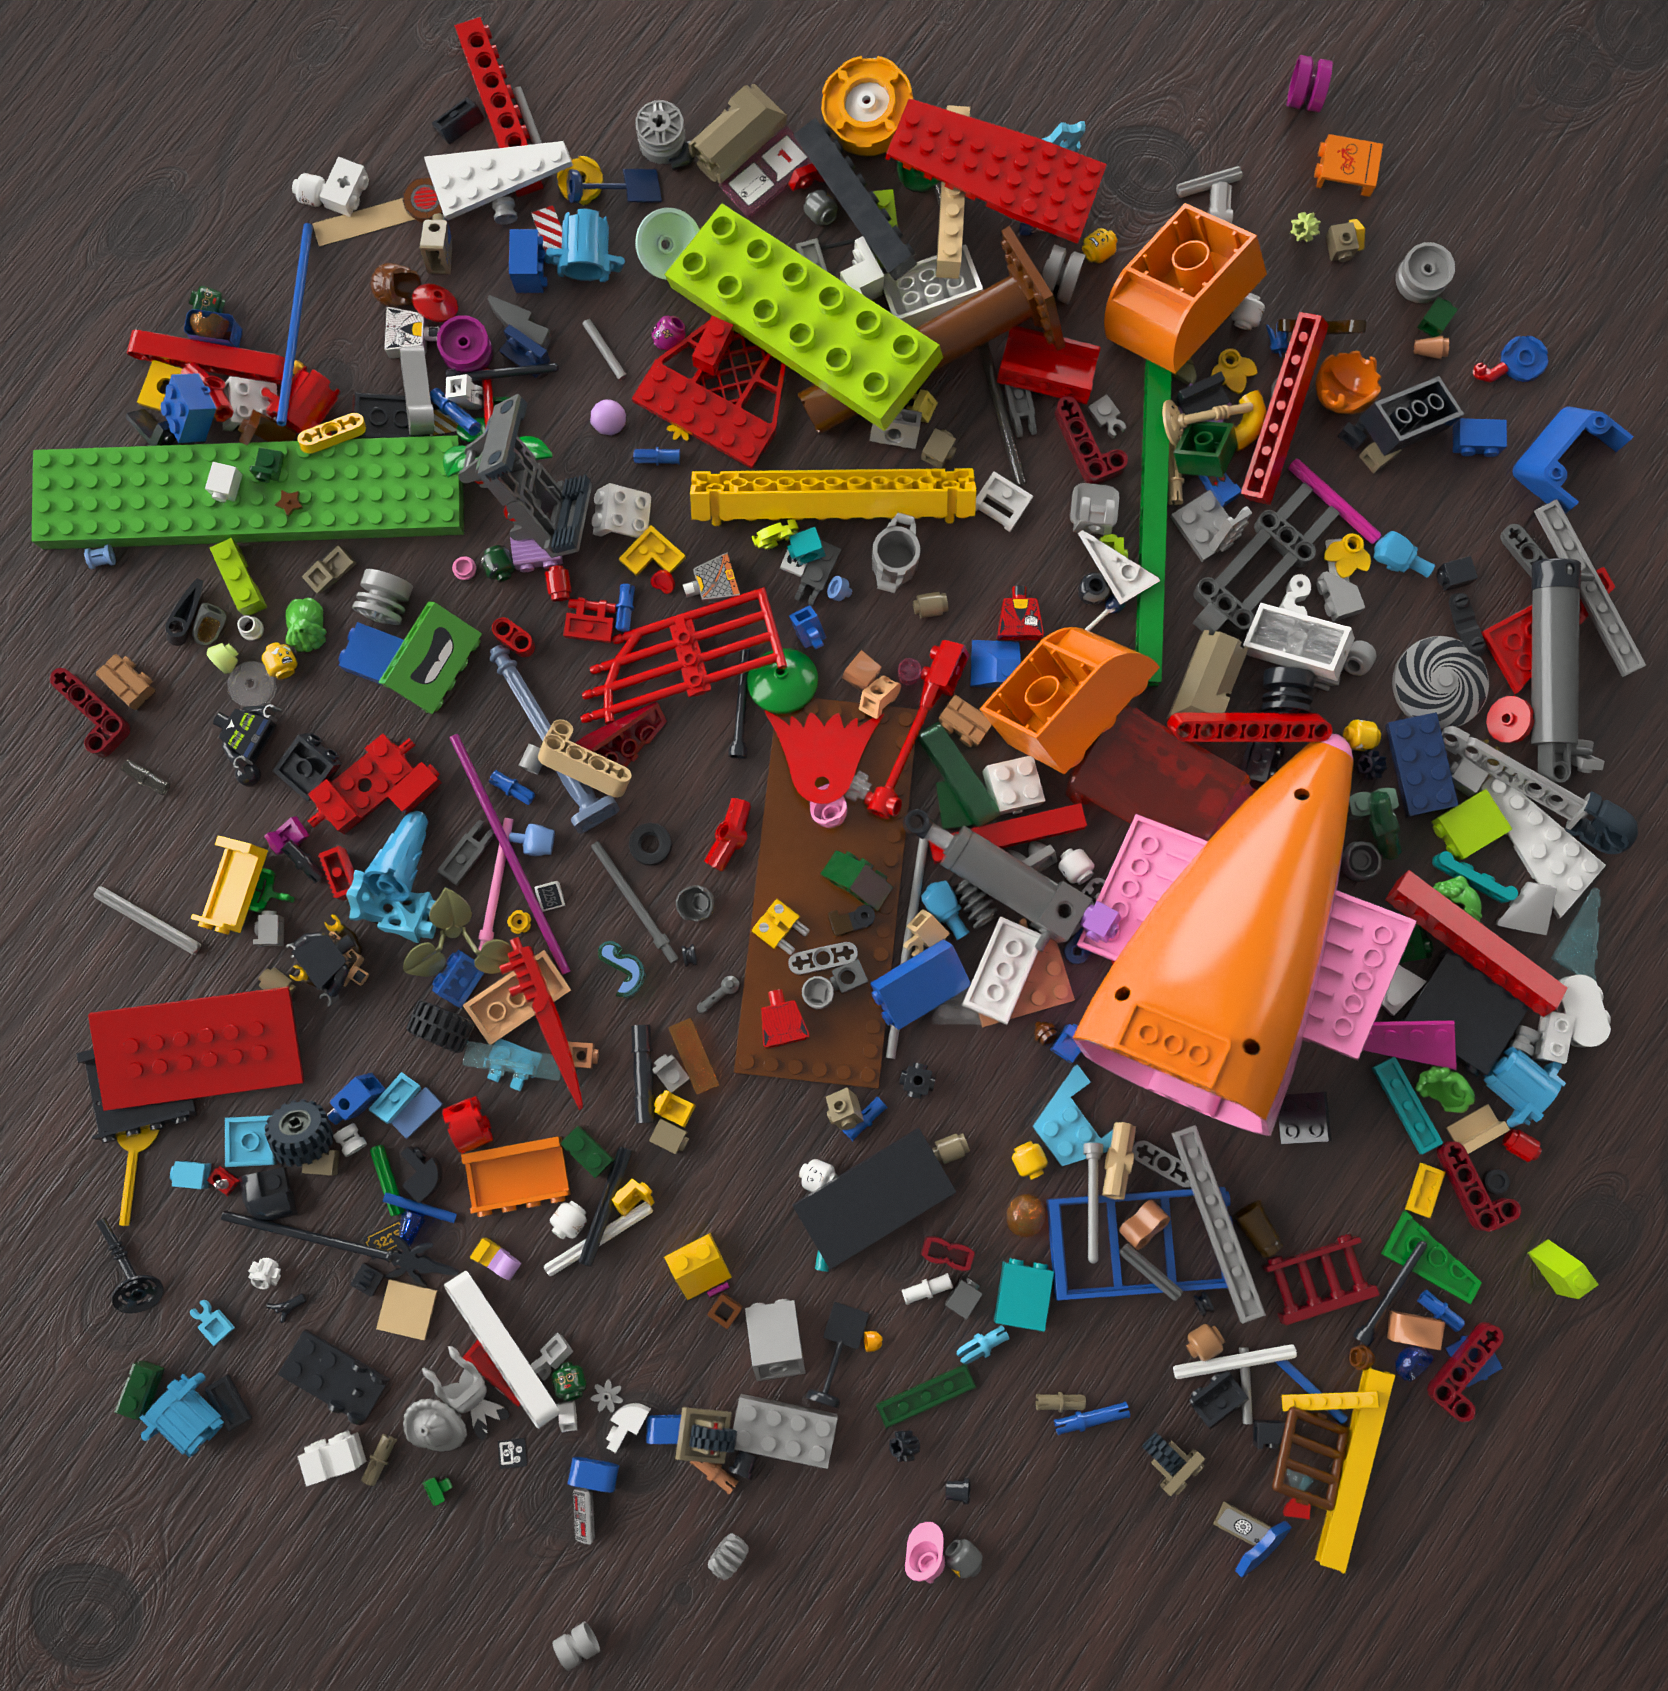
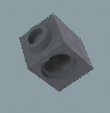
M859 959L832 970L833 977H830L834 990L840 989L841 994L868 983ZM846 971H850L855 975V980L851 984H844L841 981V975Z
M969 1278L966 1281L959 1279L944 1304L967 1319L982 1296V1293L978 1291L980 1286Z

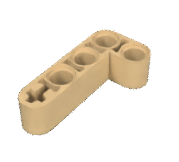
M565 720L554 721L544 737L538 754V760L543 765L612 797L623 796L631 779L629 769L571 742L573 726Z

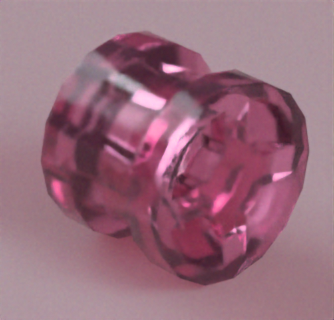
M906 658L898 666V679L905 685L915 684L921 675V665L915 659Z

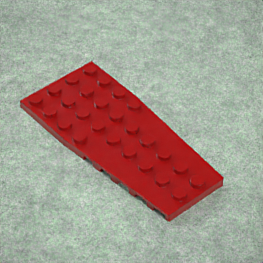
M908 99L886 154L887 160H890V158L902 162L903 167L911 170L913 167L925 173L924 177L932 180L934 177L944 182L945 187L953 190L955 187L966 192L965 197L974 201L976 198L987 202V207L1077 244L1107 165L1043 139L913 99Z

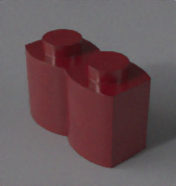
M936 1236L925 1237L921 1255L928 1261L938 1264L947 1263L950 1267L960 1271L970 1270L975 1254L973 1250L963 1244H949L944 1239Z

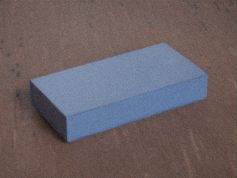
M425 1087L391 1123L408 1139L444 1104L428 1087Z

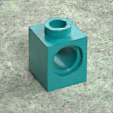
M815 527L788 536L791 545L787 546L791 559H797L799 566L826 556Z

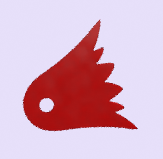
M764 711L780 740L796 790L806 800L817 804L834 802L847 792L853 781L865 746L884 716L883 713L877 719L872 718L859 727L858 718H855L844 728L839 713L833 715L825 726H823L815 714L809 713L805 726L802 727L800 722L793 716H791L789 726L776 715ZM826 777L829 780V786L823 790L818 789L815 786L817 778Z

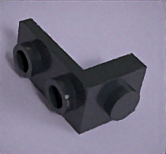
M145 409L126 414V419L151 446L172 445L176 440L174 433L170 431L168 421L157 423Z

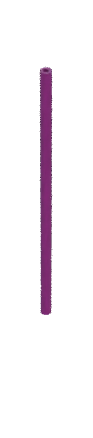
M455 734L450 737L453 747L561 974L564 975L571 970L459 735Z

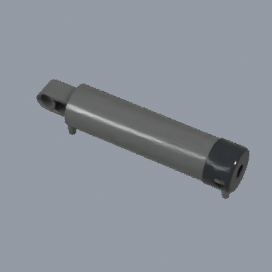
M1568 558L1539 560L1532 563L1531 707L1534 712L1531 745L1538 746V774L1554 783L1566 782L1571 774V756L1593 754L1592 748L1577 745L1581 581H1593L1595 576L1588 572H1581V562Z

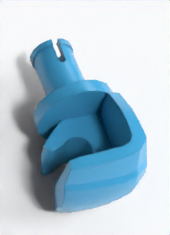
M1388 532L1375 544L1374 559L1379 563L1386 564V569L1405 572L1411 568L1427 578L1435 567V564L1417 556L1418 548L1397 532Z
M946 880L931 883L921 895L922 902L928 912L939 922H946L957 940L969 933V930H967L958 916L959 910L962 907L960 904L958 905L952 887Z

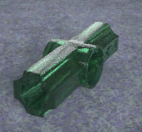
M1381 791L1372 792L1367 798L1371 815L1369 825L1377 841L1379 854L1382 856V859L1393 860L1402 853L1398 832H1400L1399 823L1392 810L1388 793Z

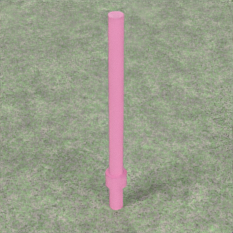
M504 818L503 829L509 840L514 820ZM500 843L483 930H480L478 938L481 940L479 950H481L484 943L494 938L492 930L506 862V856Z

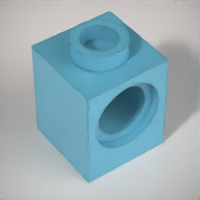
M175 1161V1165L170 1170L172 1186L207 1189L209 1187L207 1179L210 1176L212 1164Z

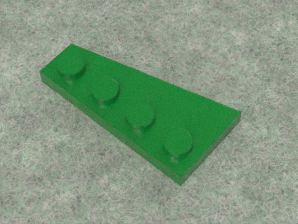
M1403 1211L1381 1254L1403 1266L1417 1243L1421 1240L1425 1241L1427 1249L1412 1272L1464 1302L1471 1304L1482 1282L1459 1260H1456L1442 1244L1438 1243L1424 1227L1420 1226L1408 1212Z

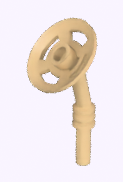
M1166 400L1163 404L1165 431L1171 444L1177 447L1180 440L1177 437L1180 436L1181 438L1187 424L1211 419L1218 421L1228 419L1231 415L1252 412L1253 404L1249 402L1233 406L1220 405L1213 407L1212 410L1185 415L1180 413L1172 400Z

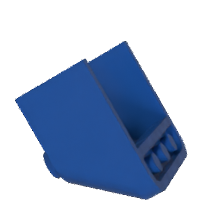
M1575 407L1563 408L1515 463L1512 470L1514 477L1546 504L1558 499L1566 514L1579 501L1561 488L1567 479V471L1558 460L1584 429L1615 452L1634 437L1603 412Z

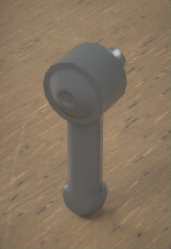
M734 976L725 977L722 980L721 987L697 1005V1011L700 1014H705L708 1012V1009L725 995L736 993L740 988L739 980Z

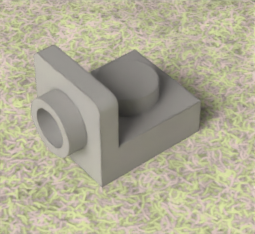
M664 1054L654 1062L656 1067L652 1069L653 1072L671 1093L691 1079L673 1055L667 1057Z

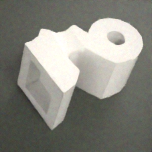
M1295 575L1286 586L1287 594L1284 596L1279 608L1307 615V611L1303 606L1295 604L1296 602L1304 601L1310 594L1311 583L1305 575Z

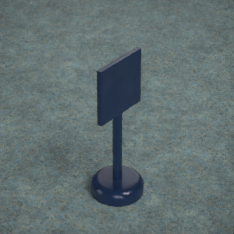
M570 169L567 174V194L570 203H578L581 200L583 189H626L628 202L662 201L656 169H623L625 183H583L578 170Z

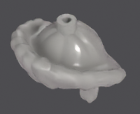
M421 1399L414 1402L404 1414V1433L407 1440L415 1446L439 1452L451 1451L460 1447L467 1436L465 1423L461 1419V1413L455 1412L453 1408L439 1400Z

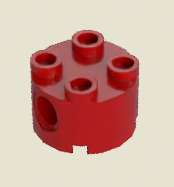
M477 1096L465 1099L444 1108L442 1111L445 1124L449 1122V1135L456 1149L461 1154L493 1140L490 1131L492 1128L487 1115L482 1116L480 1112L482 1107Z

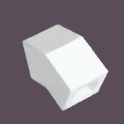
M575 1400L558 1403L561 1431L577 1430Z

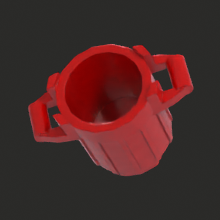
M304 366L301 370H298L292 379L286 426L300 434L302 431L320 425L339 399L340 390L336 388L333 392L329 388L330 380L314 369L307 373V367ZM263 388L261 391L262 398L270 403L266 409L267 415L272 419L274 417L277 418L280 397L272 393L270 389ZM328 432L326 434L328 436H332L331 432Z

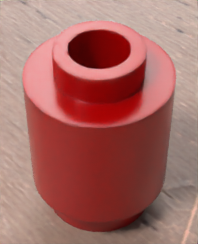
M560 565L549 567V571L545 572L548 596H551V601L569 600L572 591L568 570L563 569V566Z
M1511 1128L1502 1140V1145L1506 1147L1507 1151L1526 1162L1535 1161L1542 1151L1540 1141L1520 1129L1515 1130Z

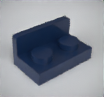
M509 324L504 330L507 341L500 349L502 355L518 366L547 364L550 362L546 349ZM534 374L532 376L537 378L540 374Z

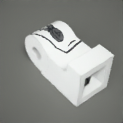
M466 374L446 377L447 399L466 409L482 408L483 388L474 385L470 376ZM453 385L455 386L456 393H453Z

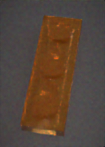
M689 1018L668 1027L696 1094L698 1095L719 1086L692 1019Z

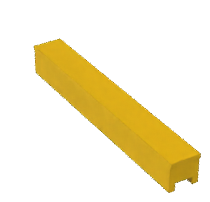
M1372 1368L1363 1371L1358 1392L1378 1391L1380 1407L1353 1409L1348 1427L1350 1434L1335 1508L1333 1511H1327L1315 1560L1319 1561L1320 1565L1339 1570L1344 1574L1395 1375Z

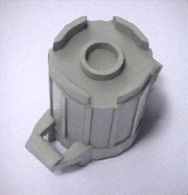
M897 513L887 528L877 535L872 550V571L876 575L877 589L895 593L899 586L911 580L917 571L920 544L916 537L914 516ZM898 522L910 525V530L904 527H898L896 526V523Z

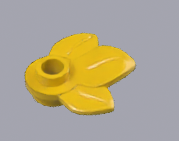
M1226 349L1220 354L1218 365L1213 368L1211 376L1222 372L1225 377L1223 385L1226 384L1231 391L1240 394L1246 386V377L1256 375L1257 369L1251 359L1241 357L1239 352L1234 349ZM1226 359H1231L1233 364H1228Z
M1353 533L1345 535L1341 541L1332 542L1324 554L1326 561L1335 562L1336 572L1343 579L1349 577L1356 568L1368 571L1371 563L1370 555L1364 549L1363 539ZM1348 543H1352L1354 545V549H1351L1348 546Z

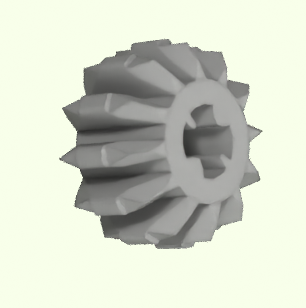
M729 1534L720 1542L708 1561V1568L718 1578L720 1577L723 1580L729 1579L746 1558L749 1549L748 1545L739 1536Z

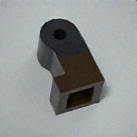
M861 905L854 912L839 916L837 910L829 912L828 918L834 937L837 938L871 926L875 919L873 908L868 905Z

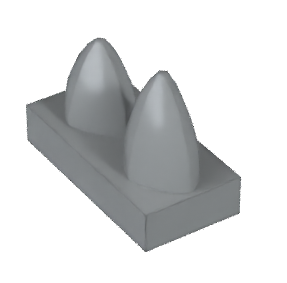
M1031 841L1028 849L1030 857L1028 858L1014 850H1007L1009 854L1038 872L1057 862L1056 852L1051 844L1046 846L1041 842Z

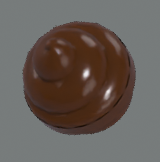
M1037 1021L1035 1024L1034 1036L1037 1043L1048 1046L1058 1038L1059 1034L1053 1023Z
M1365 1345L1353 1347L1349 1354L1351 1365L1358 1370H1368L1376 1361L1372 1350Z

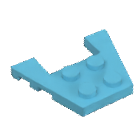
M1078 1064L1072 1068L1070 1074L1063 1081L1056 1094L1032 1126L1061 1166L1086 1159V1155H1084L1085 1143L1103 1144V1153L1107 1152L1111 1146L1113 1129L1100 1138L1071 1099V1096L1090 1083V1080Z

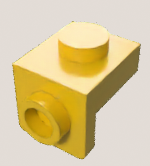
M665 1090L663 1094L657 1097L654 1104V1112L685 1128L695 1105Z
M633 1179L623 1188L619 1189L612 1199L617 1211L624 1217L641 1199L650 1206L655 1203L651 1196L652 1190L645 1183L641 1182L639 1184Z

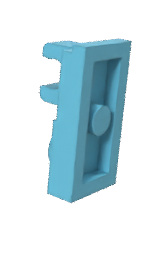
M401 1072L373 1103L369 1111L386 1124H389L418 1094L421 1087Z

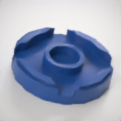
M1517 336L1506 344L1501 352L1500 361L1507 365L1508 372L1506 374L1516 381L1527 382L1536 379L1544 372L1548 365V351L1545 345L1533 336Z

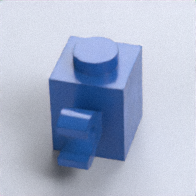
M810 605L789 615L795 632L805 648L813 646L815 649L824 646L822 640L826 639V635L817 614Z

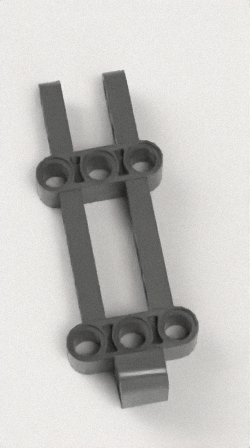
M1305 482L1277 513L1273 510L1264 511L1254 525L1257 535L1216 580L1206 577L1200 580L1195 587L1194 598L1204 609L1194 620L1193 624L1202 632L1209 630L1208 635H1214L1215 631H1218L1223 624L1235 634L1241 635L1246 633L1254 620V614L1251 612L1254 607L1293 565L1301 568L1309 564L1316 554L1315 546L1312 543L1340 512L1331 505L1304 536L1286 520L1313 491ZM1262 520L1270 521L1272 527L1264 526ZM1280 535L1287 536L1290 543L1283 542ZM1267 542L1284 558L1241 603L1225 587ZM1298 550H1303L1307 554V558L1300 557ZM1201 587H1208L1211 590V595H1205L1201 591ZM1219 602L1227 603L1229 610H1222L1219 607ZM1237 617L1244 618L1247 623L1246 626L1239 625L1236 620Z

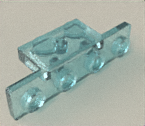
M468 1041L466 1044L463 1065L488 1069L489 1074L504 1076V1072L514 1074L513 1078L528 1080V1076L555 1081L560 1080L561 1073L551 1054Z

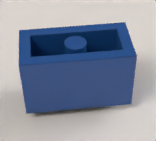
M1460 418L1453 425V453H1461L1462 456L1484 454L1486 457H1495L1507 447V420Z

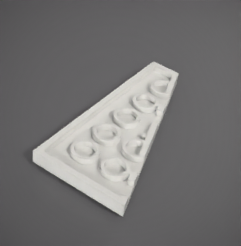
M563 141L424 157L444 217L447 220L573 166Z
M1490 775L1480 786L1479 792L1485 789L1488 790L1512 827V830L1507 832L1506 835L1513 842L1515 851L1531 877L1539 884L1551 885L1557 888L1553 913L1559 919L1606 865L1523 793Z

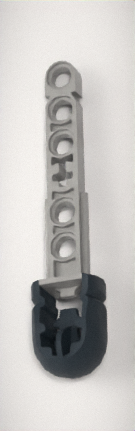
M1448 726L1443 729L1442 737L1446 750L1455 755L1458 753L1462 759L1466 758L1493 777L1568 819L1565 831L1571 835H1579L1580 840L1607 854L1625 852L1635 842L1638 836L1637 822L1625 809L1609 800L1602 801V797L1593 791L1582 799L1477 738L1469 737L1470 734L1454 726ZM1453 735L1457 738V741H1448L1445 736ZM1474 747L1478 750V753H1469L1466 748ZM1495 759L1500 764L1497 766L1490 765L1487 762V760ZM1537 783L1542 789L1534 790L1529 784ZM1558 795L1563 801L1555 802L1550 796ZM1590 814L1595 818L1589 821L1586 819V816Z

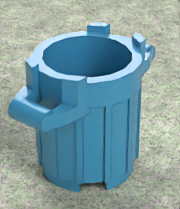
M578 209V214L570 216L569 212L566 213L562 222V249L548 248L544 257L546 263L558 265L557 274L560 277L565 275L572 279L586 281L600 279V282H606L609 280V274L613 271L620 272L625 263L623 257L608 254L609 227L607 217L605 216L602 219L599 217L598 211L590 209Z
M1513 1046L1503 1051L1507 1057H1503L1499 1062L1496 1061L1488 1075H1483L1486 1077L1483 1081L1487 1083L1486 1086L1515 1109L1510 1118L1507 1119L1509 1127H1515L1522 1123L1530 1125L1531 1122L1529 1120L1533 1119L1535 1122H1538L1544 1116L1542 1112L1557 1097L1561 1085L1565 1086L1566 1083L1557 1076L1562 1068V1064L1552 1062L1545 1065L1544 1069H1542L1520 1049L1517 1050Z
M198 1373L190 1379L185 1374H182V1380H173L167 1386L169 1390L153 1404L145 1416L142 1415L140 1417L148 1426L141 1433V1438L144 1441H148L160 1432L182 1455L186 1454L190 1458L200 1450L199 1446L207 1439L210 1441L221 1429L224 1423L220 1419L221 1415L195 1391L199 1384L205 1380L203 1373Z

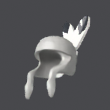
M448 1346L451 1358L464 1368L459 1383H452L442 1387L434 1372L422 1368L423 1374L433 1383L435 1394L445 1404L453 1408L457 1413L471 1411L475 1434L479 1439L484 1440L488 1431L485 1414L499 1420L508 1419L510 1414L504 1407L484 1400L487 1389L483 1377L473 1363L464 1360L453 1346Z

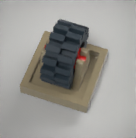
M682 1407L675 1459L725 1464L726 1452L735 1451L737 1436L736 1430L729 1429L731 1412Z
M1156 1432L1142 1445L1154 1458L1151 1463L1166 1477L1160 1486L1170 1496L1173 1493L1176 1495L1180 1494L1187 1486L1185 1480L1191 1474L1195 1477L1204 1467L1202 1462L1205 1458L1198 1451L1192 1449L1186 1455L1173 1441H1170L1168 1444Z

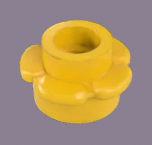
M522 910L514 911L507 920L511 931L516 934L527 932L531 926L530 915L527 912L523 913Z

